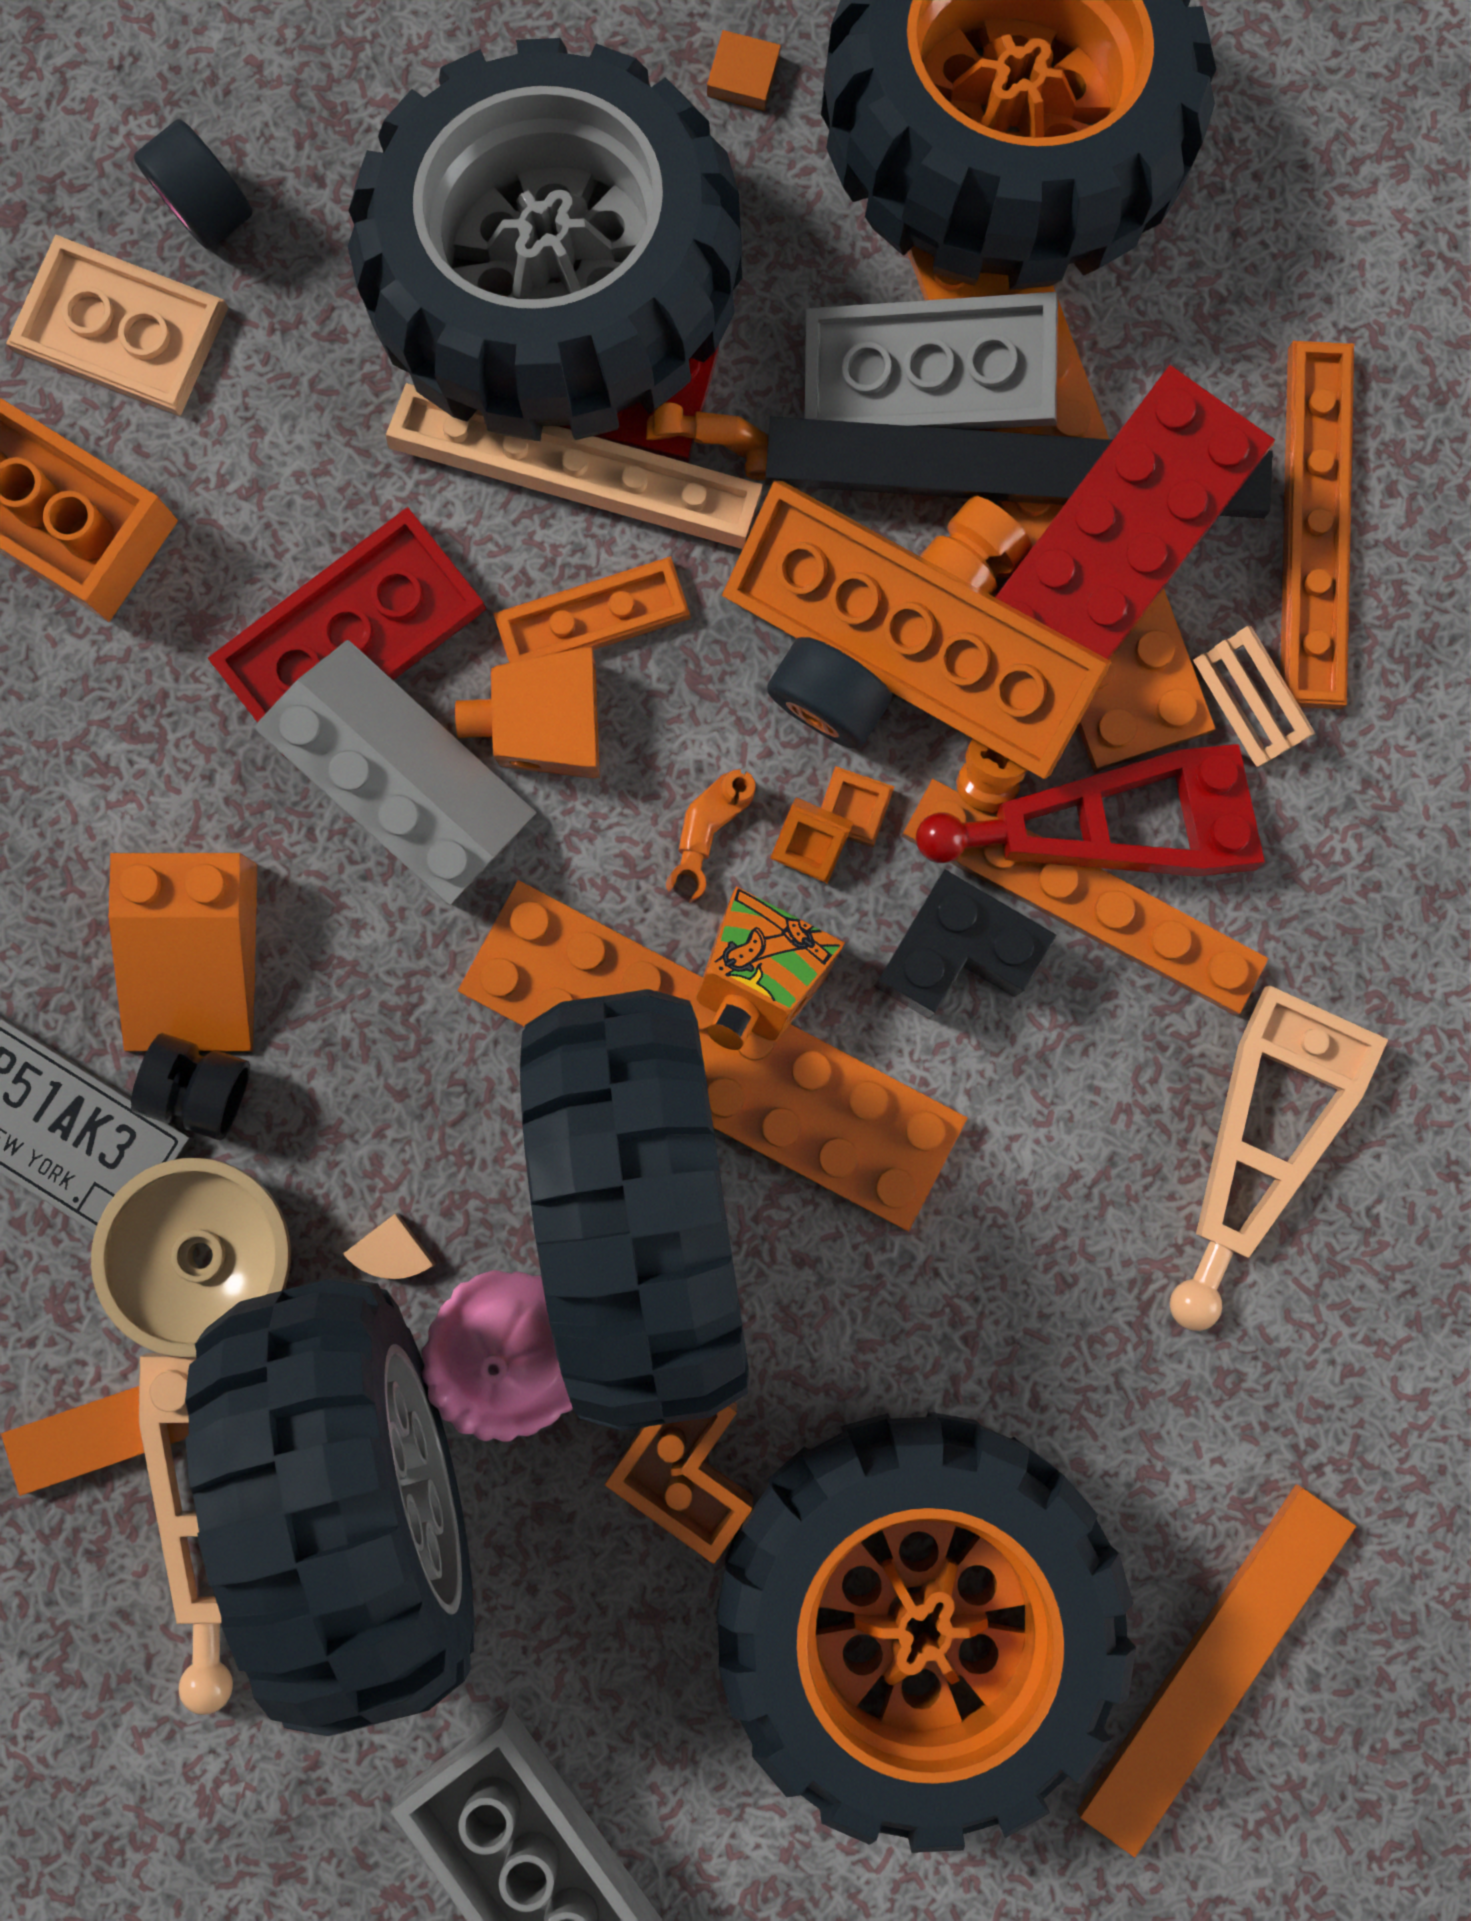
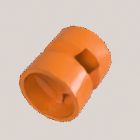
M973 496L949 521L947 529L950 536H936L921 553L920 557L993 596L998 588L995 578H1008L1032 549V545L1023 528L1001 507L988 499Z

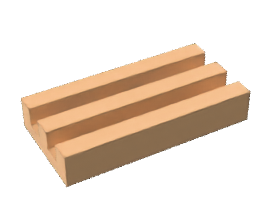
M1246 626L1233 637L1214 646L1215 648L1193 659L1256 767L1265 764L1316 734L1252 626ZM1242 646H1245L1295 731L1287 736L1284 735L1235 653ZM1223 660L1272 742L1270 746L1265 748L1215 665L1218 661Z

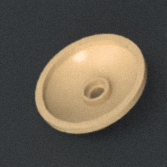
M182 1158L163 1162L144 1170L128 1181L114 1195L102 1213L96 1227L91 1250V1270L95 1291L103 1309L114 1325L123 1334L144 1348L177 1357H196L195 1343L203 1331L238 1302L285 1290L291 1264V1244L287 1224L279 1206L268 1190L251 1175L233 1165L203 1158ZM201 1243L207 1244L213 1253L211 1263L205 1268L198 1266L193 1259L194 1249Z

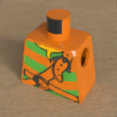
M736 886L720 923L696 997L701 1005L716 1012L707 1029L710 1038L720 1046L731 1050L741 1049L751 1031L768 1040H777L826 981L845 942Z

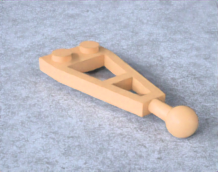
M1273 986L1264 987L1238 1044L1196 1235L1210 1242L1194 1278L1180 1283L1170 1297L1171 1314L1179 1325L1188 1330L1202 1331L1210 1328L1218 1321L1222 1312V1299L1217 1289L1233 1253L1235 1252L1247 1258L1253 1253L1363 1098L1388 1039ZM1261 1055L1337 1089L1332 1099L1287 1162L1242 1141ZM1237 1162L1275 1179L1239 1231L1222 1224Z
M146 1353L140 1356L139 1426L176 1623L193 1624L192 1665L181 1676L179 1697L189 1711L199 1715H208L217 1712L228 1702L233 1690V1680L228 1668L220 1662L221 1615L215 1596L198 1597L187 1539V1536H198L196 1511H182L167 1423H189L185 1403L189 1364L197 1358Z

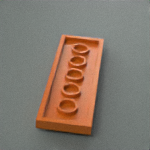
M784 481L773 482L721 595L795 638L810 637L842 651L874 673L887 686L890 692L1043 779L1052 774L1112 663L1101 655Z

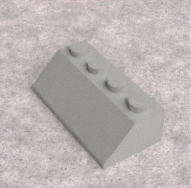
M346 640L301 676L253 727L449 906L461 896L537 813L349 640Z

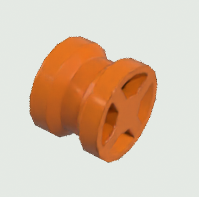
M972 738L965 754L966 763L963 764L956 779L957 791L961 798L970 806L981 811L997 812L1002 803L1017 798L1020 790V781L1023 780L1027 769Z

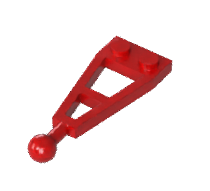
M1239 744L1176 750L1004 802L997 811L998 819L962 823L959 818L950 813H933L920 823L916 832V844L920 853L929 861L940 864L949 863L957 859L965 848L1003 845L1005 860L1193 877L1255 871L1265 863ZM1175 777L1190 850L1111 843L1102 798ZM1074 806L1077 807L1083 841L1027 836L1025 821Z

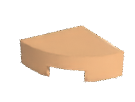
M399 1214L391 1216L343 1253L360 1270L385 1279L411 1277L423 1273L436 1265Z

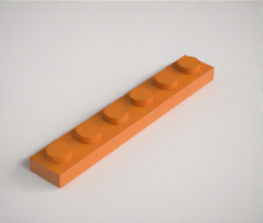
M932 778L901 837L916 844L918 826L927 816L933 813H950L959 818L962 823L996 820L998 817L996 812L981 811L970 806L961 798L957 791ZM1026 829L1027 836L1041 837ZM1003 845L965 848L957 859L949 862L1234 1016L1241 1013L1269 959L1101 868L1005 860Z

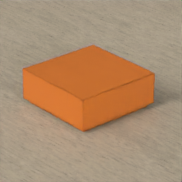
M722 30L707 82V97L765 111L781 57V45Z
M835 766L821 808L853 821L854 824L847 839L873 848L895 786Z
M796 797L791 805L770 859L828 884L854 822Z

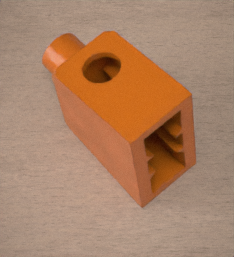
M592 647L563 651L501 664L491 668V699L456 700L455 724L458 738L492 737L493 755L501 767L584 778H600L596 661Z

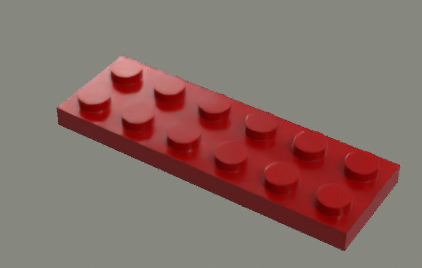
M1169 365L995 598L1109 660L1274 445L1275 439L1176 368Z

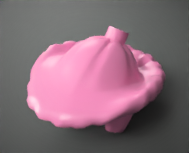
M492 1270L479 1274L468 1282L460 1283L453 1290L451 1298L439 1308L436 1319L429 1327V1341L422 1348L421 1355L425 1365L421 1374L424 1383L428 1386V1399L433 1406L438 1408L441 1418L452 1423L461 1434H473L479 1440L486 1442L491 1439L511 1442L518 1435L527 1437L537 1433L541 1428L552 1425L561 1414L570 1412L573 1407L556 1355L541 1275L531 1276L518 1271L507 1273Z

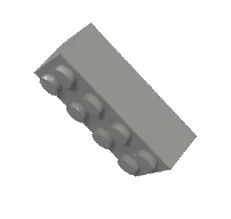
M511 1706L507 1707L405 1785L390 1811L467 1921H663Z

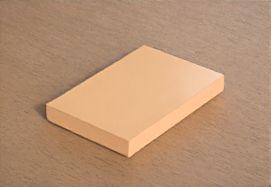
M55 234L6 344L13 352L181 416L229 307L224 299Z

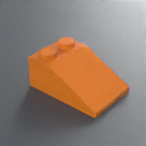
M110 853L108 918L124 1051L147 1052L156 1036L164 1033L197 1044L199 1052H212L214 1050L220 1052H253L257 863L241 853Z

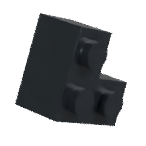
M944 869L874 987L926 1018H930L936 1013L962 967L1015 997L1025 991L1057 935Z

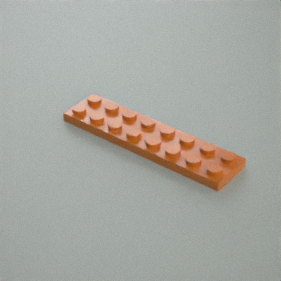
M517 880L457 990L459 993L523 1027L564 1001L608 996L645 989L690 1000L698 1021L713 1128L908 1232L910 1231L968 1119L966 1116L792 1024L787 1027L777 1040H768L751 1031L741 1049L731 1050L720 1046L710 1038L707 1032L716 1012L701 1005L696 999L703 977Z

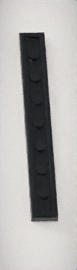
M770 416L765 485H772L774 481H784L793 487L967 499L979 496L996 501L1065 505L1113 440ZM1268 451L1219 516L1265 519L1270 513L1273 451Z

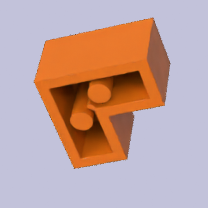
M736 1402L710 1418L641 1428L610 1471L604 1484L712 1564H715L753 1509V1495L704 1461L736 1415Z

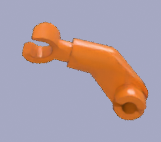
M670 402L660 405L654 414L648 418L647 440H659L680 435L693 438L694 442L701 444L723 445L737 455L746 458L745 473L748 478L766 480L769 435L742 417L699 411L695 412V416L683 415L682 406Z
M734 769L721 775L689 805L685 812L678 850L682 854L681 862L667 877L666 888L668 892L674 887L677 876L688 875L696 883L695 893L691 896L689 903L695 902L704 893L706 878L701 870L703 859L709 858L714 833L747 808L753 801L756 783L750 773L746 771L745 774H742L741 769Z

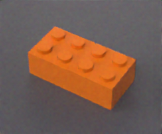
M0 398V554L107 622H110L177 524L178 519L157 495Z

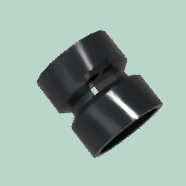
M158 1034L149 1046L138 1070L131 1097V1110L136 1114L167 1124L180 1117L186 1130L221 1141L226 1137L238 1114L249 1080L250 1063L247 1060L217 1050L210 1052L204 1057L200 1055L197 1044L168 1034Z

